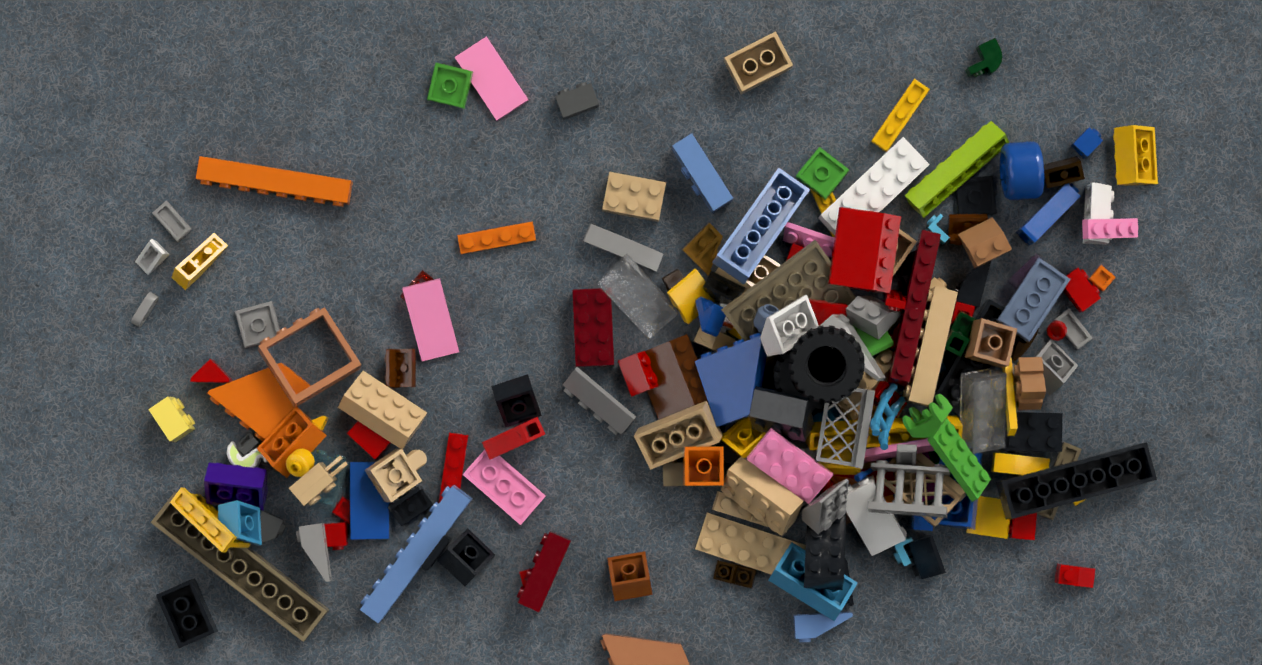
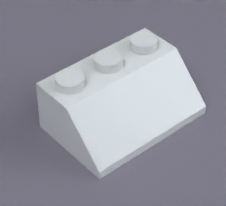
M1090 183L1085 186L1084 220L1113 219L1114 213L1111 210V202L1114 201V191H1111L1112 186L1100 183ZM1112 238L1083 239V244L1106 245Z
M802 296L766 318L760 339L767 356L784 354L793 348L801 335H804L809 329H815L819 326L808 296Z

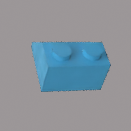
M238 500L218 505V520L237 537L236 539L258 546L262 545L259 507Z

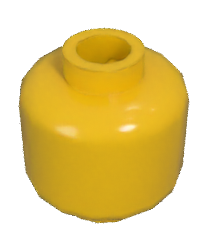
M297 449L288 456L286 468L293 476L302 477L314 467V456L306 449Z

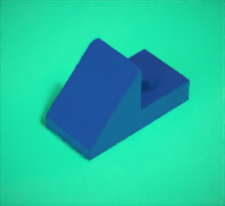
M700 296L695 301L701 329L703 332L717 337L726 317L721 310L723 307Z

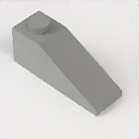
M324 523L299 526V530L296 531L297 541L301 542L302 548L326 582L332 581Z

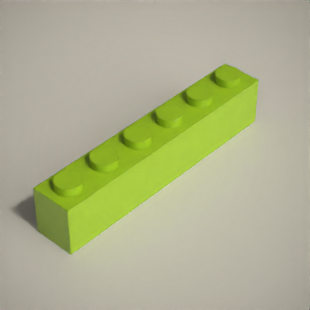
M992 121L982 126L973 137L968 138L965 144L958 150L953 151L950 157L938 164L935 170L924 176L920 183L908 191L905 197L909 205L923 218L994 158L1001 151L1004 144L1009 143L1006 134Z

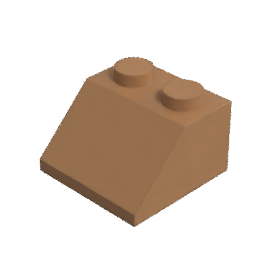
M993 217L958 234L975 269L1012 250L1004 232Z

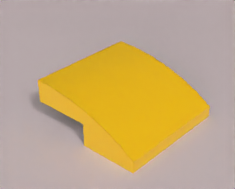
M696 269L691 271L667 292L673 306L678 308L683 321L687 324H690L699 316L695 300L700 296L712 302L716 301L711 289Z
M980 496L978 498L975 530L967 529L966 533L1008 539L1010 519L1006 520L1001 500Z

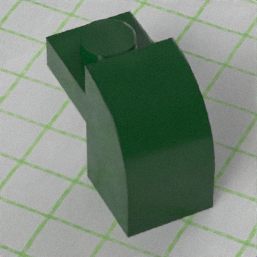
M996 38L976 48L981 62L965 70L968 77L972 75L975 78L985 73V69L990 76L999 68L1002 62V51Z
M959 311L950 326L945 349L961 357L970 341L969 335L973 320L977 319Z

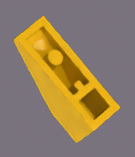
M213 233L175 267L171 278L186 290L208 269L228 245Z

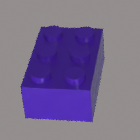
M209 462L204 479L206 504L220 505L238 500L259 507L260 510L264 511L268 493L266 469Z

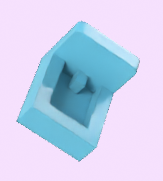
M940 214L937 217L933 215L927 222L929 226L925 230L941 234L939 243L943 245L950 238L936 225L943 215Z
M906 537L905 541L894 545L896 551L894 557L898 564L902 563L903 566L911 564L903 545L912 542V537Z

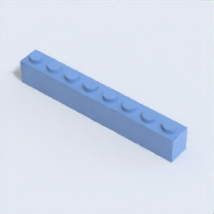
M457 486L446 487L441 494L443 499L440 503L435 502L429 510L431 515L428 519L424 517L419 523L418 527L420 530L417 534L412 533L406 541L409 543L405 550L403 548L399 550L395 556L397 558L396 562L393 565L390 563L383 572L386 574L382 580L378 579L372 586L374 589L372 594H367L361 601L363 606L360 610L375 622H381L420 570L421 565L441 538L447 534L473 499Z

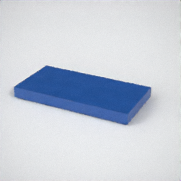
M349 462L351 540L389 539V502H384L364 471L375 462Z

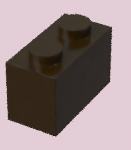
M1077 156L1044 164V185L1047 189L1085 179L1081 160Z

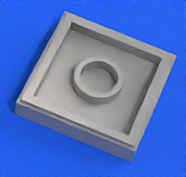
M273 301L235 311L245 348L259 345L267 337L273 338L277 335L276 332L280 330Z

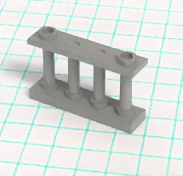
M883 460L871 463L872 470L877 471L875 499L868 501L867 509L869 512L947 518V507L942 504L944 475L950 476V471L946 468V465L936 464L935 467L888 464L887 461ZM885 471L897 472L895 500L892 503L885 502L883 499ZM904 473H916L915 496L912 504H904V501H902ZM924 474L936 475L934 503H932V506L924 505L922 502Z

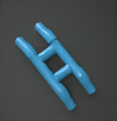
M891 383L882 392L875 414L870 421L872 435L878 436L882 450L888 449V434L895 416H897L901 407L906 402L903 397H899L889 407L887 402H889L893 393L898 388L895 383ZM883 412L885 413V415H886V417H887V418H886V421H884V419H883V417H882Z

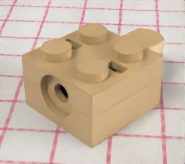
M402 448L394 449L364 471L384 502H393L422 481L416 471L426 464L427 457L421 450H412L406 455Z
M341 456L328 466L323 462L317 463L289 487L303 506L314 505L321 499L320 494L323 492L328 493L336 486L334 482L338 479L335 476L348 464L345 461L333 472L330 470L343 459Z

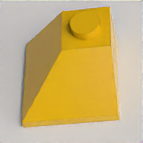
M747 417L739 420L723 434L721 441L742 458H747L766 433L753 430L750 418Z

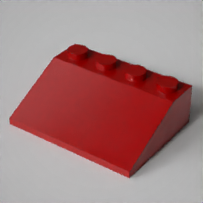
M839 207L828 284L875 293H890L901 216Z

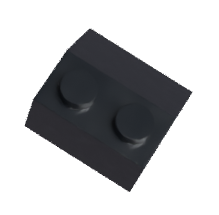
M528 374L491 386L505 428L542 416Z
M467 528L437 561L465 587L495 554Z
M926 535L907 543L908 547H905L908 557L913 559L914 565L912 570L915 577L919 576V579L922 580L946 573L932 535Z

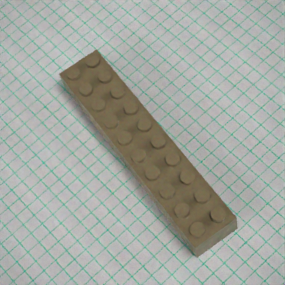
M174 492L151 523L303 642L306 641L329 612V609L252 548L230 547L226 553H222L170 503L177 493Z

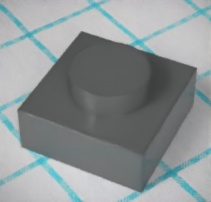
M250 431L236 445L239 451L245 455L256 448L258 440Z

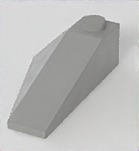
M832 314L820 325L824 327L832 325L838 329L843 328L848 334H852L861 345L862 352L864 353V372L877 381L885 380V375L855 328L848 323L850 320L845 315Z

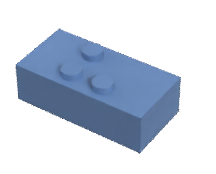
M692 133L672 145V151L682 166V174L686 180L690 178L693 186H691L696 196L700 195L712 214L732 202V195Z

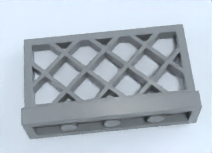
M854 389L853 392L862 393L861 401L853 405L848 397L842 398V400L846 398L852 406L844 413L836 405L840 401H831L833 404L830 406L829 403L824 404L816 461L863 469L875 390ZM835 406L841 415L831 422L827 412ZM854 409L858 414V420L850 424L845 415ZM843 417L849 427L839 433L834 423ZM832 425L838 435L828 441L824 436V431ZM851 428L855 433V439L847 444L842 434ZM840 436L846 446L836 452L830 443ZM827 445L835 453L829 458L820 457L821 450ZM848 448L852 453L851 462L843 461L838 454Z

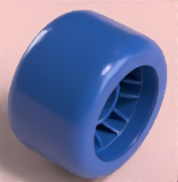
M1034 141L1004 144L1000 151L999 166L1001 187L1005 198L1008 200L1039 198L1044 189V162L1039 144Z

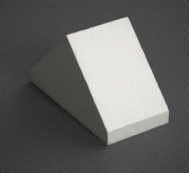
M151 239L135 262L149 275L170 254L157 241Z

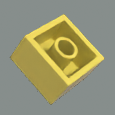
M167 396L148 410L170 442H177L195 430L193 426L195 421L189 414H185L183 411L185 407L179 398Z

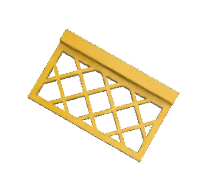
M181 487L170 501L222 553H226L230 547H250L251 543L236 539L237 537L218 520V510L211 504H206V499L201 494H191L186 488Z

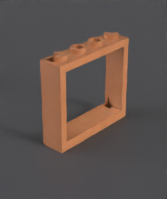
M325 307L321 310L317 308L309 313L310 316L305 319H297L293 322V326L288 329L286 327L276 332V336L271 339L270 337L263 339L258 346V352L294 408L361 368L360 361ZM323 318L351 362L296 394L268 349L318 319Z

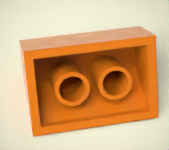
M296 407L257 449L274 469L288 478L290 476L286 468L288 456L301 448L312 452L327 435L300 408Z

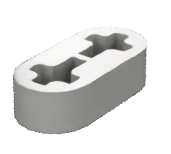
M149 292L134 314L131 323L140 328L156 305L159 297Z

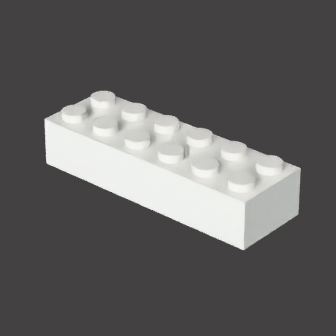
M902 137L829 206L818 219L835 236L839 207L880 212L930 164Z

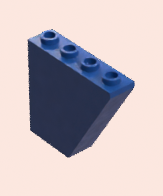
M761 333L749 336L750 340L744 341V339L735 341L732 347H720L716 349L717 353L712 354L708 352L700 355L701 359L695 361L716 427L725 426L749 417L754 389L756 386L762 388L767 354L760 339Z

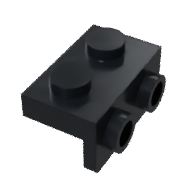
M414 486L406 492L407 495L402 498L398 497L393 502H390L391 505L388 509L391 510L400 526L405 525L434 505L422 486Z

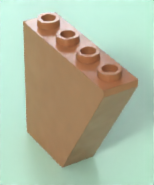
M607 633L603 634V639L600 640L604 651L608 650L611 656L607 658L610 665H690L680 643Z

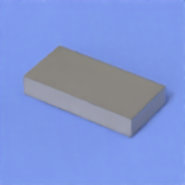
M167 200L152 212L177 242L192 230Z
M1070 308L1054 319V321H1062L1066 325V337L1076 350L1093 339Z
M897 444L896 464L915 466L917 445Z

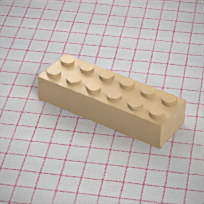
M933 287L929 290L910 382L903 390V397H905L906 402L926 407L933 402L958 294L956 291Z

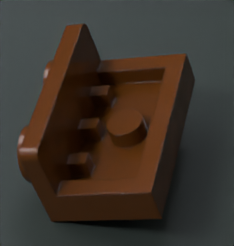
M949 214L947 235L950 237L949 243L962 245L958 234L988 220L987 214Z
M386 349L384 357L386 363V386L390 388L416 387L415 349Z

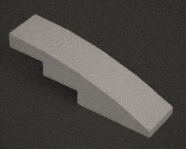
M589 224L583 242L656 272L664 255L661 252L593 224Z

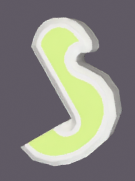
M231 442L227 447V457L232 465L255 468L259 466L262 458L264 462H268L257 448L243 456L235 442Z

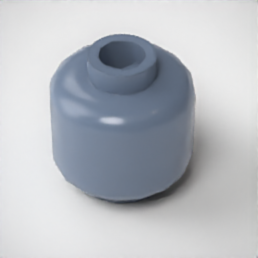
M766 304L758 308L753 321L758 332L762 334L766 318L779 311L777 307Z

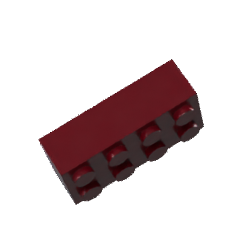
M611 288L572 290L576 367L614 366Z
M549 531V534L544 533L540 542L543 545L541 552L536 551L532 560L535 563L534 568H529L524 579L527 581L526 586H521L517 594L519 604L540 612L571 539L553 531Z

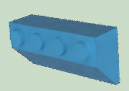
M791 542L768 581L835 621L858 582L844 574L843 590L804 588L805 550Z

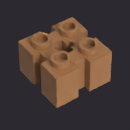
M1019 357L1017 365H1014L1015 402L1017 403L1018 410H1041L1046 394L1042 357Z

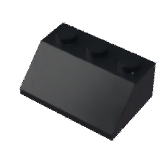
M755 387L749 414L752 429L767 433L772 428L783 437L805 442L815 426L809 398Z

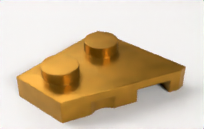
M708 222L682 250L709 276L712 271V262L717 256V250L723 236Z

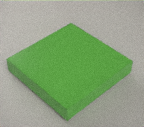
M435 63L427 100L465 109L473 71Z
M819 147L797 173L796 178L826 200L848 174L849 169Z

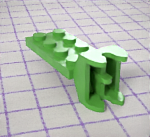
M937 394L935 398L938 405L933 402L930 403V411L925 409L921 414L918 409L911 407L909 412L914 422L906 415L903 416L902 420L912 437L928 438V442L973 502L980 497L991 478L980 465L977 457L970 451L966 442L957 433L954 425L947 419L953 407L943 395Z

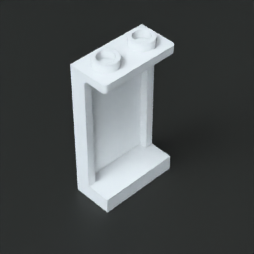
M874 475L866 476L865 479L852 486L848 484L846 512L872 556L905 541L907 534L904 527H900L894 514L871 513L868 511V501L875 499L876 483Z

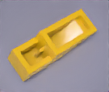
M993 453L991 472L1024 475L1049 468L1050 459Z

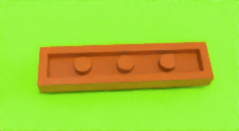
M533 221L457 235L461 255L536 241Z

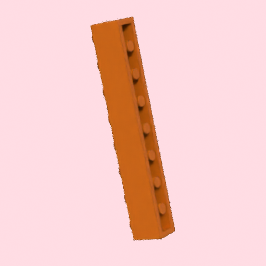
M199 156L196 179L201 181V185L212 186V183L220 184V188L231 189V186L238 187L239 191L250 192V189L257 190L258 194L268 195L269 192H272L281 198H287L288 195L295 196V200L306 201L307 198L314 199V203L325 204V201L333 202V206L344 207V204L349 205L353 185L351 180L202 156Z

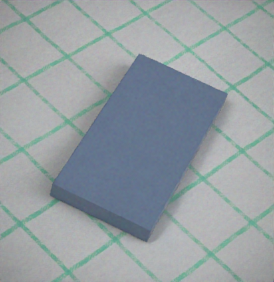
M1037 258L996 321L1000 324L1017 328L1016 335L1026 342H1030L1070 281V278L1042 259Z

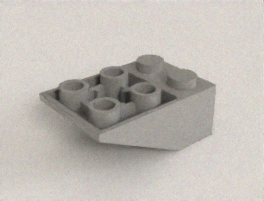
M848 479L830 486L802 510V521L817 534L829 529L832 522L845 515Z

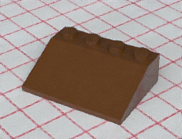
M687 334L645 351L650 358L651 368L658 379L659 387L647 391L658 420L704 401L708 403L695 364L697 357Z

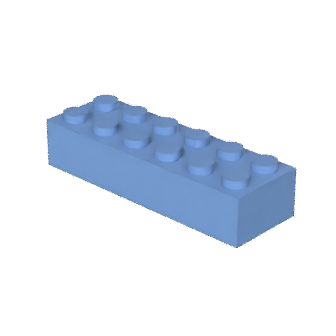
M778 168L712 263L742 284H745L810 189Z

